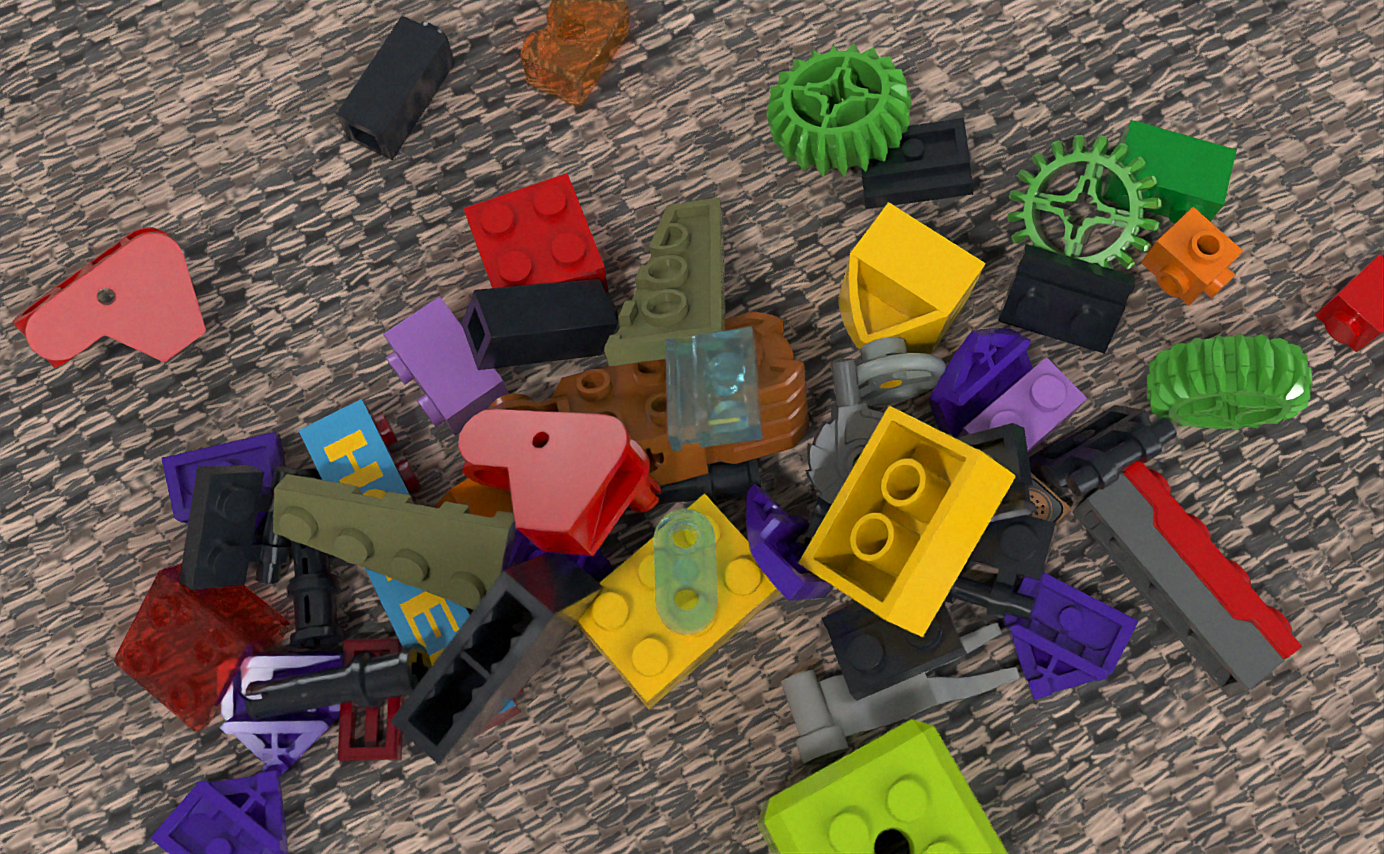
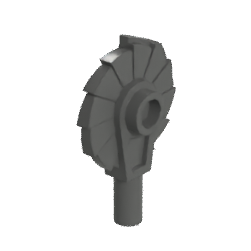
M854 358L831 362L837 404L831 405V420L821 423L815 434L813 444L808 443L807 446L809 469L805 470L813 486L819 491L816 495L830 504L834 502L884 415V412L868 409L867 403L860 401Z

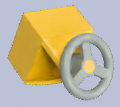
M889 202L851 251L839 294V310L842 321L852 341L860 349L863 361L862 364L855 366L858 385L867 380L870 383L859 389L860 401L866 402L867 406L903 401L935 388L947 366L942 359L931 355V353L965 307L986 264Z

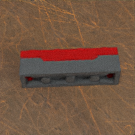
M1137 461L1121 472L1116 482L1103 490H1097L1072 512L1227 697L1250 690L1281 665L1285 659L1303 647L1292 635V627L1286 617L1274 607L1267 606L1250 587L1251 580L1245 570L1233 560L1224 557L1211 542L1210 532L1205 524L1195 515L1184 511L1171 496V489L1165 478L1156 470L1147 468L1144 463Z

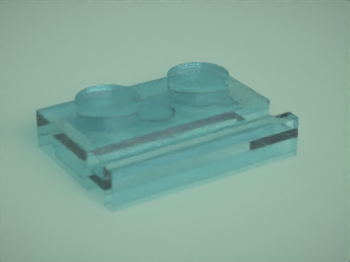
M752 327L692 335V342L676 344L674 338L666 339L667 428L672 450L680 451L682 450V444L699 442L700 447H709L763 439L756 342Z

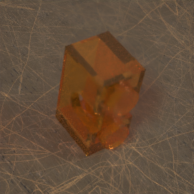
M552 0L547 11L548 25L544 30L539 29L537 33H531L525 40L521 50V61L523 62L527 84L581 109L630 33L628 2L624 0Z

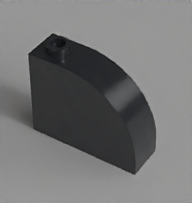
M547 552L504 570L390 722L438 765L442 764L478 735L519 693L556 650L604 587L564 553Z

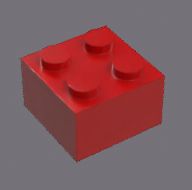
M568 173L463 208L492 288L600 279L605 292L608 293L605 266Z

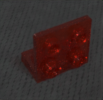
M182 563L158 571L114 657V662L193 731L199 732L209 725L244 659L279 643L284 638L291 623L245 585L198 590L189 589L179 582Z

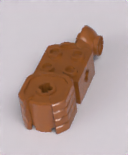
M749 312L725 319V351L711 352L700 356L677 357L678 362L676 358L590 369L561 378L551 398L534 401L526 395L513 393L497 398L488 408L613 416L626 427L630 440L636 441L646 451L650 461L648 474L659 483L660 487L708 474L707 464L720 461L737 464L792 449L803 439L809 429L804 363L794 360L793 350L783 336V319L760 312Z

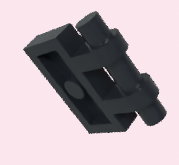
M1114 405L1030 456V470L1041 482L1061 488L1069 487L1076 496L1080 497L1095 487L1103 490L1119 479V472L1135 462L1147 463L1160 455L1162 446L1176 438L1177 432L1174 425L1167 418H1161L1152 424L1146 410Z
M251 465L197 467L179 582L191 590L245 585L249 562H258L255 580L265 584L278 583L281 566L289 560L291 542L286 540V537L273 533L274 488L287 474L297 476L298 470L291 467L276 466L274 467L271 487H262L264 472ZM267 511L263 536L253 537L257 512Z
M1028 515L989 522L967 561L999 570L994 585L963 577L966 562L944 602L953 604L958 599L987 608L988 615L1005 619L1007 614L1030 620L1036 598L1014 592L1018 576L1042 582L1057 524Z

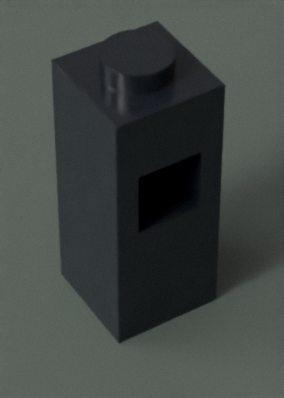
M403 15L400 17L336 113L348 140L390 160L394 159L455 65L448 37L440 28L429 22H422L420 24Z
M600 279L474 290L462 321V327L477 369L486 370L601 356L609 336L613 335L617 329L618 313L613 301L608 299Z

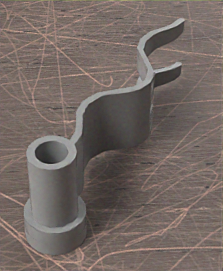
M994 623L960 638L968 654L1001 635L1002 632L998 623ZM952 660V661H950V662H947V663H945V664H943V665L949 664V663H951V662H953V661H955V660ZM1016 667L963 678H927L926 673L929 671H926L858 701L851 696L843 674L818 682L815 671L808 670L785 678L781 681L800 736L795 742L803 765H810L835 757L849 750L846 737L893 724L942 703L966 699L1021 679Z

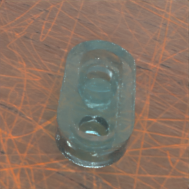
M678 509L665 515L658 523L654 533L655 602L657 614L661 622L668 629L678 634L689 635L698 633L709 626L717 611L716 542L713 526L703 514L691 509ZM680 530H689L695 534L696 542L691 547L681 548L674 543V535ZM682 590H691L696 593L699 601L694 608L684 610L676 605L674 601L676 595Z

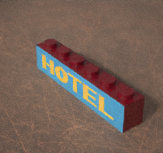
M360 399L298 430L322 480L358 486L364 496L383 498L387 492L411 495L412 504L418 505L413 494L422 490V487L407 459L397 463L389 446L398 442V439L383 411L373 416L364 401ZM365 568L402 647L407 644L420 643L428 652L433 665L471 615V609ZM523 688L519 691V693H518L515 697H517V696H519V695H521V694L524 693ZM515 697L478 735L522 712Z

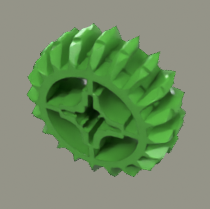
M855 43L846 51H839L832 44L830 52L819 54L812 49L809 60L805 62L794 59L792 71L779 72L778 85L770 88L767 119L769 127H771L772 140L776 143L777 148L781 149L787 162L797 161L803 172L816 166L822 177L831 168H838L845 177L849 167L858 165L866 172L869 159L874 158L885 162L886 154L888 153L887 148H899L902 133L908 131L910 123L909 109L912 107L910 92L907 91L906 78L903 76L902 70L895 68L890 56L879 58L874 47L860 53Z
M1076 135L1073 139L1072 154H1068L1064 144L1057 140L1051 144L1052 152L1056 158L1055 161L1050 163L1041 153L1033 155V162L1041 169L1040 173L1035 176L1028 171L1021 170L1018 178L1030 184L1027 194L1016 190L1011 191L1009 199L1024 203V211L1008 213V221L1014 223L1025 222L1026 229L1012 235L1013 242L1024 243L1031 239L1033 242L1032 246L1115 270L1111 261L1117 258L1122 266L1127 269L1132 268L1135 265V261L1126 251L1130 245L1143 252H1147L1151 247L1147 240L1137 237L1141 227L1150 231H1157L1160 226L1158 221L1145 219L1144 210L1161 208L1162 200L1154 197L1144 199L1142 192L1152 189L1158 184L1156 177L1148 176L1138 181L1135 178V175L1144 169L1147 162L1142 157L1133 159L1127 166H1124L1122 163L1127 157L1130 148L1126 144L1120 143L1115 147L1112 154L1107 156L1108 138L1101 135L1095 140L1092 152H1087L1085 137L1083 135ZM1087 165L1084 176H1080L1076 188L1071 193L1064 196L1045 194L1049 185L1059 175L1074 167ZM1104 167L1113 171L1123 182L1129 196L1130 212L1109 207L1103 201L1101 195L1103 182L1101 178ZM1085 195H1091L1094 199L1090 202V205L1097 206L1098 211L1110 213L1111 217L1095 216V218H1085L1082 226H1078L1074 223L1078 216L1070 215V210L1058 208L1057 205L1059 203L1072 205L1073 203L1081 204L1085 199ZM1040 210L1053 212L1063 219L1065 224L1063 240H1066L1064 252L1056 248L1045 235L1040 220ZM1113 225L1125 228L1116 242L1106 250L1092 256L1080 257L1083 244H1087L1090 233L1096 227Z
M1241 333L1231 337H1222L1217 334L1215 338H1195L1188 344L1177 343L1171 346V350L1159 352L1156 358L1149 362V374L1146 376L1147 399L1150 401L1151 413L1157 415L1158 419L1167 418L1171 422H1177L1180 427L1191 426L1212 429L1238 430L1245 427L1259 428L1262 424H1277L1282 419H1291L1298 415V412L1308 407L1311 393L1310 387L1313 386L1312 369L1308 367V358L1306 354L1302 353V348L1294 344H1288L1287 340L1281 338L1268 340V337L1263 334L1255 337H1245Z

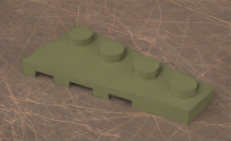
M720 197L667 205L649 245L651 253L647 265L640 266L635 277L637 289L632 301H625L618 317L621 326L617 335H610L604 347L609 367L689 355L700 356L706 353L726 350L724 227Z
M287 474L274 488L273 533L328 553L348 563L356 564L390 577L405 585L413 586L452 601L462 607L474 610L501 573L509 569L516 532L514 513L497 511L493 518L470 514L469 505L445 501L440 509L412 504L411 495L387 492L383 498L364 496L358 486Z

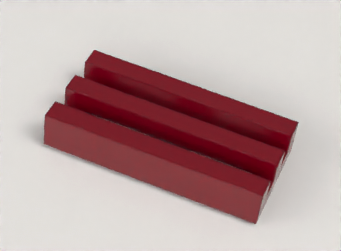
M399 638L344 639L343 666L348 665L359 652H373L377 656H382L383 652L393 654L401 652L402 644ZM404 696L388 698L386 747H378L380 706L366 709L364 747L354 748L357 705L354 702L340 704L337 761H401L403 733L390 721L404 704Z

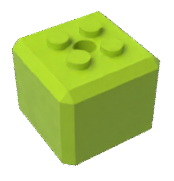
M913 719L771 797L762 805L757 823L772 854H874V842L877 836L885 829H896L903 833L909 842L910 854H1008L935 726Z

